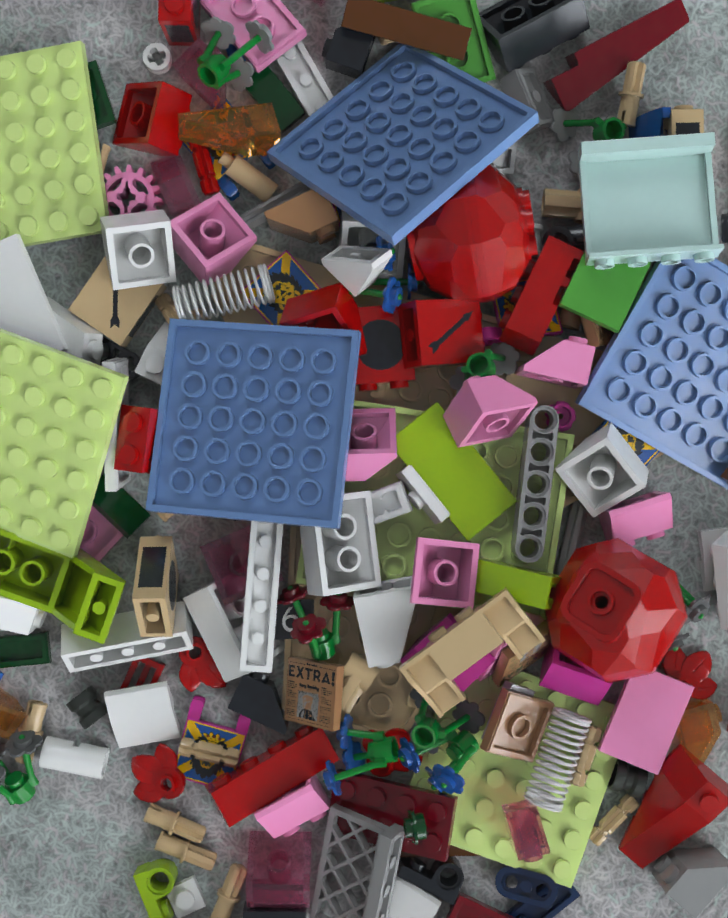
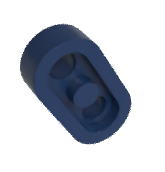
M506 866L499 870L495 878L498 892L512 900L537 907H547L553 904L558 896L556 882L545 874L519 867L516 869ZM510 875L517 878L518 883L515 888H510L507 885V878ZM540 884H544L548 888V894L545 897L537 893V887Z

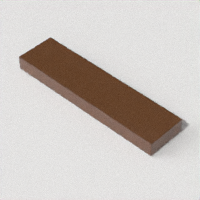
M347 0L341 27L461 61L464 60L472 28L374 0Z

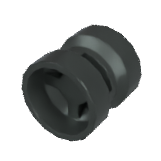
M92 685L66 704L71 712L79 716V723L84 730L108 713L105 702L95 700L97 692Z
M617 759L607 787L617 792L624 790L627 791L628 795L640 798L647 785L648 771L636 766H628L627 762Z

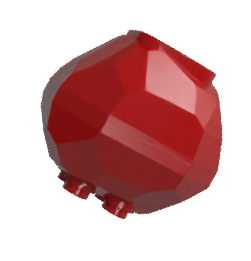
M489 164L407 235L416 280H423L430 290L448 299L480 303L494 301L516 288L532 256L538 255L529 189L522 190V187H517L494 166Z
M619 538L575 549L559 575L561 577L559 584H557L556 588H551L549 598L553 599L552 608L544 610L551 646L607 683L653 674L688 619L677 573Z

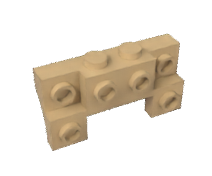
M506 587L481 606H477L474 609L468 606L454 617L457 621L447 629L444 626L436 629L427 637L430 642L427 643L426 647L400 665L399 670L410 685L426 700L439 718L444 716V713L459 702L466 700L465 694L453 679L504 641L519 660L535 646L546 641Z

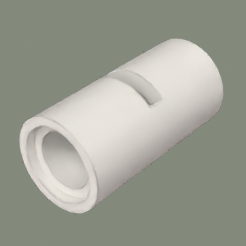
M47 736L42 746L39 767L103 779L110 748L87 743H80L79 747H77L76 741Z

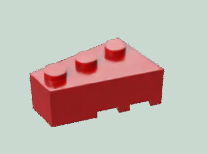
M548 236L536 262L530 260L522 276L527 278L525 285L518 284L510 300L515 303L512 312L506 309L498 327L503 329L499 341L531 356L534 355L558 308L560 299L569 285L571 275L584 253L583 250L553 236Z

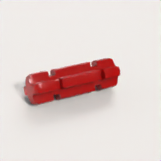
M201 133L192 135L188 138L190 150L194 152L192 157L198 178L202 180L200 181L202 192L205 196L217 194L220 188L215 177L216 174L210 152L207 149L206 138Z

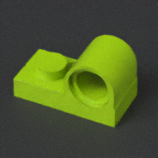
M161 858L137 867L133 875L149 918H171L174 916L169 899L163 898L172 891L178 876L177 866L170 859ZM162 872L168 876L169 881L160 882L155 878L154 874Z

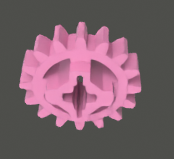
M127 165L126 172H122L116 166L114 167V176H110L108 173L103 174L107 180L105 189L109 216L114 215L110 206L120 208V214L140 212L142 209L153 211L157 210L156 206L164 205L163 199L156 197V195L162 192L159 185L152 186L156 179L152 174L145 178L146 171L140 167L134 173L131 165ZM136 182L143 184L147 188L148 194L138 192ZM121 183V185L117 189L112 191L116 185ZM131 193L135 200L130 201L129 206H126L123 199H128Z

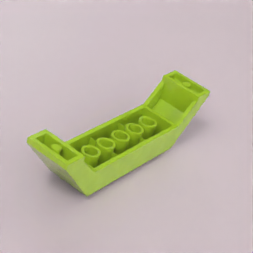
M0 528V596L51 613L71 628L73 634L104 644L126 581L81 548L77 556L70 558L19 538L16 534Z

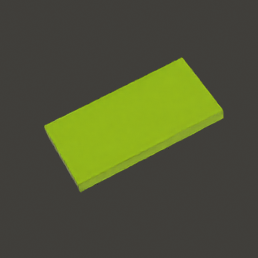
M436 402L396 434L397 455L406 466L412 465L450 512L448 518L463 537L469 541L515 504L517 500L473 445L457 447L444 420L443 414L445 411Z

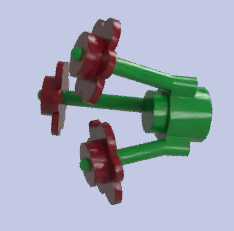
M299 584L289 585L282 590L277 604L289 605L293 603L299 618L295 619L292 623L291 637L298 639L300 644H309L311 656L314 660L323 661L333 657L336 653L335 645L341 643L339 635L340 611L342 609H352V605H354L353 596L341 593L324 596L320 599V605L326 606L328 610L333 611L332 632H329L325 628L327 623L323 617H316L315 614L305 616L299 599L304 598L308 593L307 586L302 587Z

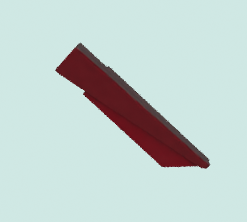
M674 0L566 56L565 58L570 69L543 82L547 91L564 111H571L627 69L629 62L638 61L689 22V16L682 0Z

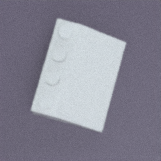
M14 234L0 240V328L64 352L68 349L20 234Z

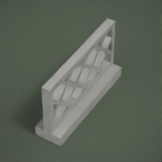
M336 803L330 806L309 918H331L320 912L322 902L328 900L335 914L332 918H346L347 915L355 913L357 918H388L405 835L404 827L396 823L389 827ZM338 816L347 820L352 829L351 832L345 835L342 834L337 824ZM369 829L378 833L375 846L370 847L362 832L363 830ZM355 835L363 850L356 855L353 854L346 841L347 838ZM337 843L346 857V860L337 863L332 853V847ZM366 856L372 867L371 873L366 876L357 862V859ZM347 864L350 865L357 878L356 881L348 884L341 870V867ZM331 872L334 873L341 887L335 891L331 890L326 880L327 874ZM359 884L366 895L365 902L361 904L358 903L351 889ZM344 892L351 906L350 909L344 912L335 897Z

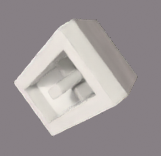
M340 245L323 257L321 261L323 266L356 297L375 283L393 254L392 250L387 248Z

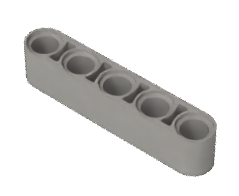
M548 405L533 408L525 420L511 550L514 556L526 563L538 561L542 557L545 547L559 427V415L553 407ZM539 411H543L549 416L550 422L545 429H541L535 424V416ZM536 443H541L546 449V455L540 461H536L531 455V449ZM532 475H538L542 480V487L536 493H532L527 487L528 479ZM529 507H535L539 514L538 520L533 524H527L523 518L524 511ZM526 539H532L535 544L534 552L528 556H523L520 552V544Z

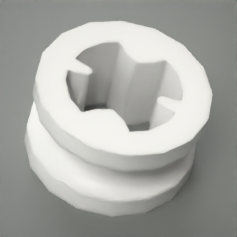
M152 43L143 51L144 64L151 73L161 75L169 71L173 60L170 51L162 43ZM158 52L160 56L166 55V59L162 58L163 64L159 66L155 62H149L150 59H154L152 54Z

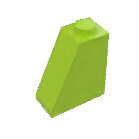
M478 559L475 592L495 596L506 587L517 603L547 610L551 609L553 599L549 598L551 588H556L561 577L556 574L502 562Z

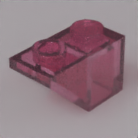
M527 800L501 805L509 841L518 861L524 859L525 862H535L542 859L543 855L549 854L550 849L537 806Z

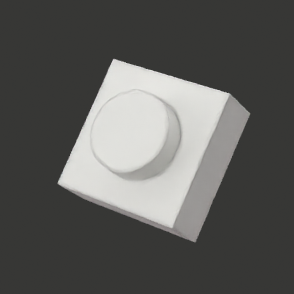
M195 875L175 883L172 891L167 895L177 918L184 917L207 905Z

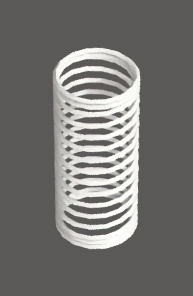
M258 264L257 266L262 282L264 299L258 286L254 267L251 266L250 268L256 288L257 301L251 288L247 269L244 268L251 305L245 293L240 271L237 270V277L243 295L244 306L238 294L234 275L230 272L237 308L231 296L227 276L223 274L230 310L225 301L221 280L216 275L223 312L218 303L213 279L209 277V285L216 304V313L211 304L207 283L202 279L204 294L209 306V315L205 309L199 282L195 281L203 318L198 311L193 286L191 283H188L196 320H205L206 317L211 320L212 314L218 318L219 313L225 316L226 311L232 314L233 309L238 313L240 307L244 311L247 306L253 309L254 304L260 307L261 302L265 306L267 301L270 304L275 303L274 290L266 264ZM183 284L181 288L173 286L172 296L178 318L195 320L191 312L185 286Z
M554 707L551 713L553 716L577 724L584 729L572 727L555 719H549V721L555 725L573 730L582 736L573 735L550 725L547 728L553 732L572 737L580 743L571 742L549 732L544 734L554 740L570 744L578 750L569 749L551 740L543 739L542 741L552 747L568 751L576 757L568 756L546 746H540V748L550 754L566 758L574 764L566 763L545 753L539 752L537 754L543 759L567 766L572 771L564 770L540 759L535 760L537 764L565 773L569 777H562L539 766H534L533 769L544 775L563 780L567 784H560L538 773H531V776L542 782L561 787L565 791H559L547 784L531 779L528 781L535 787H526L528 791L524 792L525 795L523 796L525 800L540 808L561 812L563 811L562 808H564L562 801L566 800L564 794L568 793L566 787L571 786L569 782L573 779L571 774L576 772L573 767L578 765L575 760L580 759L577 753L582 752L579 746L585 745L581 739L587 738L585 733L589 731L588 727L591 726L592 721L575 712ZM543 790H546V791H549V792H552V793H557V794L561 795L563 798H557V797L553 796L552 794H550V793H548V792H545V791H543Z

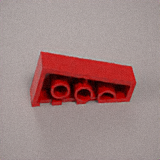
M303 725L294 731L295 736L286 741L281 739L271 744L266 752L246 759L238 768L218 776L212 782L205 785L220 815L229 828L324 770L327 760H330L333 764L340 760L323 729Z

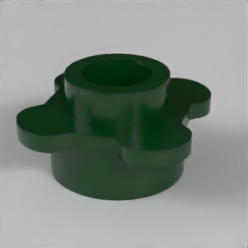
M408 810V818H403L405 837L411 838V842L416 845L418 840L426 839L427 837L425 818L422 812L414 813V811Z

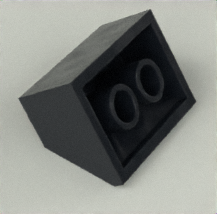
M502 0L479 13L487 45L496 62L507 72L523 67L528 61L549 53L556 46L573 40L579 34L590 29L584 0Z

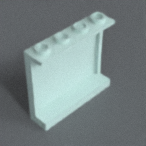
M715 132L584 141L580 143L578 167L586 266L594 265L595 269L605 270L615 267V264L628 263V267L635 268L646 266L648 262L661 261L662 265H675L681 263L683 259H694L695 263H707L714 261L715 257L719 256L724 250V244H719L711 155L716 145Z

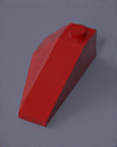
M679 744L665 758L659 774H654L648 790L646 789L642 797V803L636 815L632 817L618 847L619 850L643 869L711 823L728 807V783L684 746Z

